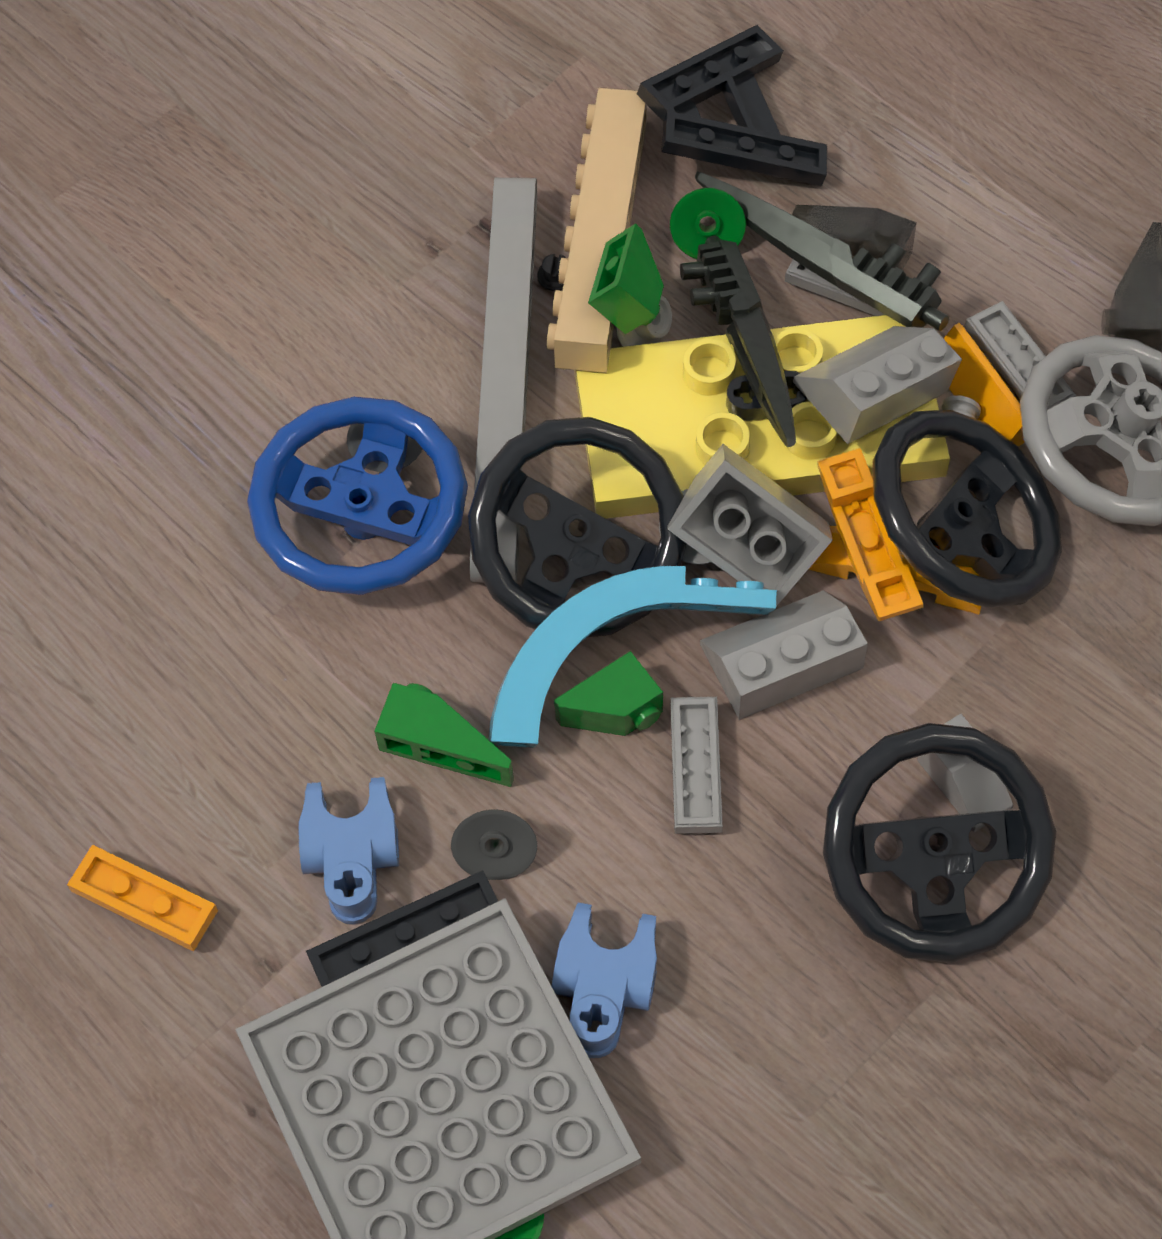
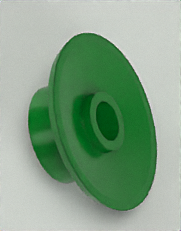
M701 188L689 192L677 202L670 217V231L675 244L682 252L695 259L698 256V245L705 244L706 239L710 236H718L721 240L736 242L738 246L743 239L746 228L744 211L738 201L727 192L715 188ZM709 216L715 222L712 225L706 226L700 220Z

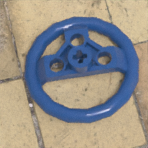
M354 396L314 406L276 432L255 462L247 504L257 542L283 573L318 591L364 595L403 585L440 559L461 527L468 484L457 447L432 418L396 400ZM352 424H364L362 440L355 456L325 470L303 463L294 455L300 447L324 431ZM408 437L416 440L433 460L440 484L439 496L427 499L409 494L399 476L406 458ZM373 461H383L388 464L386 470L380 474L374 475L365 471L366 465ZM318 486H325L331 490L329 495L322 500H312L307 497L310 490ZM275 498L294 512L343 525L347 534L353 538L366 540L375 536H381L411 546L392 559L362 567L326 564L299 550L283 531ZM399 510H408L414 514L412 520L406 524H395L390 520L392 515Z

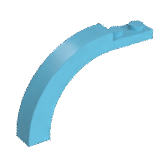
M659 566L637 569L612 576L591 585L554 610L535 629L517 653L497 694L490 720L488 740L495 746L534 748L538 744L540 718L545 697L558 669L569 653L581 641L606 624L628 615L659 609L768 615L776 609L777 590L764 589V583L758 581L736 582V588L718 587V580L711 578L691 579V585H686V566Z

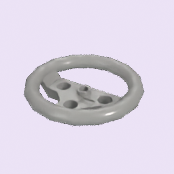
M1099 335L1060 344L1032 368L1020 400L1023 439L1042 475L1074 505L1115 523L1144 526L1162 524V423L1160 420L1162 418V390L1153 383L1147 382L1145 377L1146 374L1162 384V352L1137 340ZM1080 366L1090 367L1096 384L1089 396L1071 397L1048 409L1047 404L1055 383L1073 368ZM1112 373L1123 376L1128 385L1117 382L1113 378ZM1084 414L1096 417L1101 426H1094L1089 423ZM1074 446H1098L1122 462L1129 482L1127 495L1120 496L1090 482L1064 458L1062 453ZM1138 449L1150 453L1155 462H1148L1143 459Z

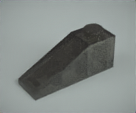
M796 205L792 213L793 216L848 244L851 247L853 257L861 248H864L870 252L872 257L876 259L882 258L891 243H895L906 251V254L897 265L899 269L903 270L912 254L917 222L882 209Z
M1153 222L1115 290L1110 309L1103 310L1101 331L1102 335H1109V337L1137 340L1162 352V222Z

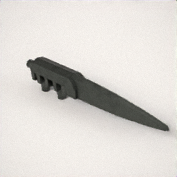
M696 172L695 179L703 188H715L725 191L738 201L744 211L748 227L818 276L906 327L923 328L928 324L942 331L947 326L949 316L937 309L942 300L936 289L931 287L941 273L936 266L927 262L916 278H909L903 270L897 267L906 251L895 243H891L882 258L876 259L872 257L870 252L864 248H861L853 257L851 247L843 241L831 237L803 220L746 191L702 172Z
M710 236L706 239L705 244L698 245L697 262L680 264L681 279H700L702 286H706L705 288L690 290L692 306L711 304L712 311L717 312L716 321L718 325H729L726 329V336L730 345L732 344L758 402L786 447L794 446L796 436L787 382L774 337L762 309L761 299L736 242L721 240L718 236Z

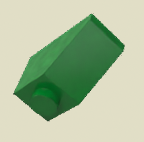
M636 223L605 243L588 304L624 334L629 333L640 325L646 326L657 317L660 311L659 303L664 288L642 228Z
M630 651L554 699L555 719L562 727L626 736L636 729L641 731L649 728L659 719L663 712V691Z

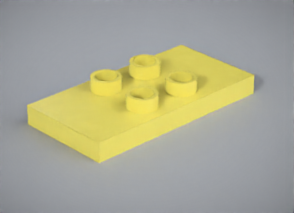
M887 315L774 328L771 329L778 349L783 370L802 373L893 326H906ZM726 334L611 348L607 373L574 370L581 417H593L632 430L665 459L681 491L689 489L694 478L722 444L726 445L793 496L825 492L817 461L861 448L873 477V459L887 429L916 411L939 410L937 399L935 398L847 444L810 401L802 402L792 408L796 443L794 446L786 447L768 419L746 421L728 412L726 407L727 387L732 380L745 375ZM788 388L790 399L796 398L793 390ZM741 393L740 397L743 398L744 403L752 402L749 393ZM923 438L911 446L900 466L901 482L946 477L950 461L946 438ZM585 444L596 514L608 519L658 512V504L641 473L618 454Z

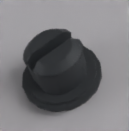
M550 254L544 258L542 265L538 269L537 278L540 285L545 289L551 291L563 290L564 284H559V266L561 258H566L564 255L560 254L559 257H555V254Z

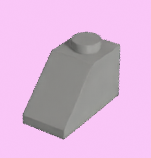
M962 714L957 715L944 724L973 728ZM929 753L918 757L917 761L959 814L1012 809V800L1006 786L991 770L966 756ZM979 823L972 828V831L975 833L985 825Z

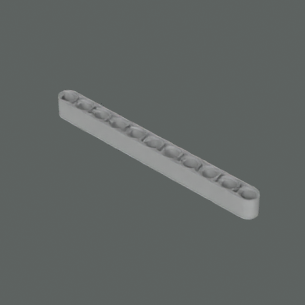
M494 178L474 494L480 474L508 440L525 432L537 217V178ZM498 512L496 527L499 553L514 581L517 582L520 526ZM470 549L471 582H484L472 560Z

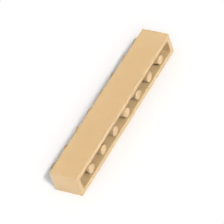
M598 88L596 104H588L586 129H591L590 134H583L581 144V159H586L585 164L577 165L575 185L576 189H580V195H572L570 206V220H575L574 226H567L565 232L564 250L569 252V257L561 258L559 266V284H564L563 291L555 290L553 300V316H557L558 320L557 324H549L547 334V350H554L555 368L607 373L614 324L588 304L605 243L629 228L631 224L647 124V104L637 95L638 91Z

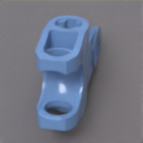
M385 777L371 778L368 804L362 812L349 818L335 817L327 811L321 782L307 783L303 810L299 819V854L302 873H324V888L329 899L331 912L337 920L345 924L355 925L369 919L376 910V868L399 867L398 829L393 810L390 806ZM354 889L353 896L348 897V890Z
M577 903L569 926L559 943L552 988L556 995L573 997L570 1023L588 1057L601 1058L610 1054L617 1046L625 1007L646 1011L650 1009L657 974L655 949L656 916L642 914L635 937L627 946L620 949H606L595 943L590 935L592 928V905ZM593 1021L602 1022V1025L598 1026L597 1032L588 1031Z

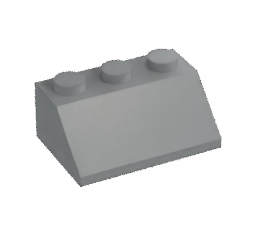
M893 326L796 375L793 383L843 440L849 444L946 393L962 358L934 328Z
M724 444L720 446L694 478L667 526L670 532L737 581H758L764 583V589L777 590L776 606L833 541L829 522Z
M824 590L773 610L768 615H761L700 640V646L739 720L863 669L868 646L848 607Z

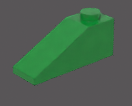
M397 683L392 684L374 731L379 751L504 786H512L514 781L512 760L441 697L419 684L411 683L407 686Z

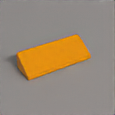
M960 323L955 324L944 337V340L962 358L949 387L950 391L954 396L971 398L980 405L981 412L978 420L988 423L1017 446L1024 444L1020 403L964 326Z

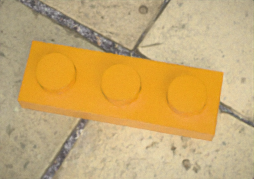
M93 844L67 884L71 892L193 952L218 912L214 903Z

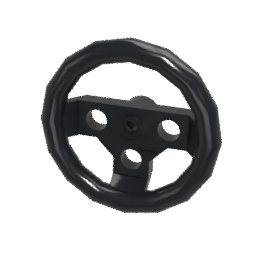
M953 410L916 411L887 429L873 459L874 501L888 537L918 574L948 596L985 608L1024 604L1049 585L1062 553L1059 513L1044 478L1016 444L988 423ZM947 437L973 446L981 452L958 475L937 503L918 520L916 526L901 492L900 466L908 449L923 438ZM1013 485L1020 492L1032 521L1033 550L1018 549L1001 531L995 505ZM969 490H971L976 495L977 499H975L971 495ZM982 545L989 550L991 556L984 550ZM957 566L971 567L980 576L965 572Z
M593 417L546 420L508 440L480 474L468 514L472 560L492 598L526 627L536 629L554 610L564 603L575 579L601 571L615 576L637 569L680 566L687 543L670 532L667 526L683 500L684 495L665 459L632 430ZM587 444L618 454L643 475L658 504L661 532L659 545L647 542L527 476L520 469L527 461L554 447ZM529 495H539L546 501L547 513L543 519L532 520L525 514L524 501ZM498 512L505 518L523 527L533 559L520 585L514 581L499 553L496 527ZM574 520L579 521L577 529L583 533L580 537L573 536L569 531V525ZM609 538H617L625 545V557L617 564L607 561L603 555V545ZM549 556H557L565 564V575L558 582L549 581L543 575L542 565ZM651 611L622 617L606 624L588 637L612 635L649 615Z
M926 723L884 736L849 765L827 807L823 856L836 900L866 937L904 958L952 963L996 949L1032 918L1052 879L1056 829L1043 786L1014 750L975 728ZM929 753L966 756L991 770L1014 796L1019 810L988 811L935 817L921 816L913 819L855 824L856 815L872 784L899 762ZM979 823L984 824L989 829L991 835L988 846L981 851L975 850L969 842L971 829ZM885 832L891 833L897 841V851L888 860L879 858L874 847L878 836ZM936 835L937 844L929 845L930 837ZM1024 859L1023 870L1007 901L981 923L971 925L966 913L964 888L981 866L988 861ZM887 871L909 889L912 896L913 914L920 930L913 929L884 913L863 887L860 875ZM941 876L946 880L949 891L944 901L934 904L927 897L926 888L931 879Z

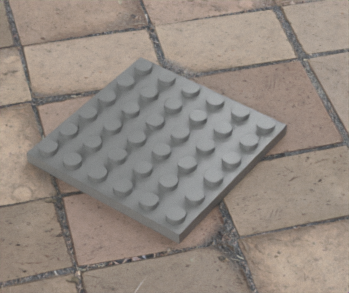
M506 898L235 1029L331 1239H495L641 1164V1156Z

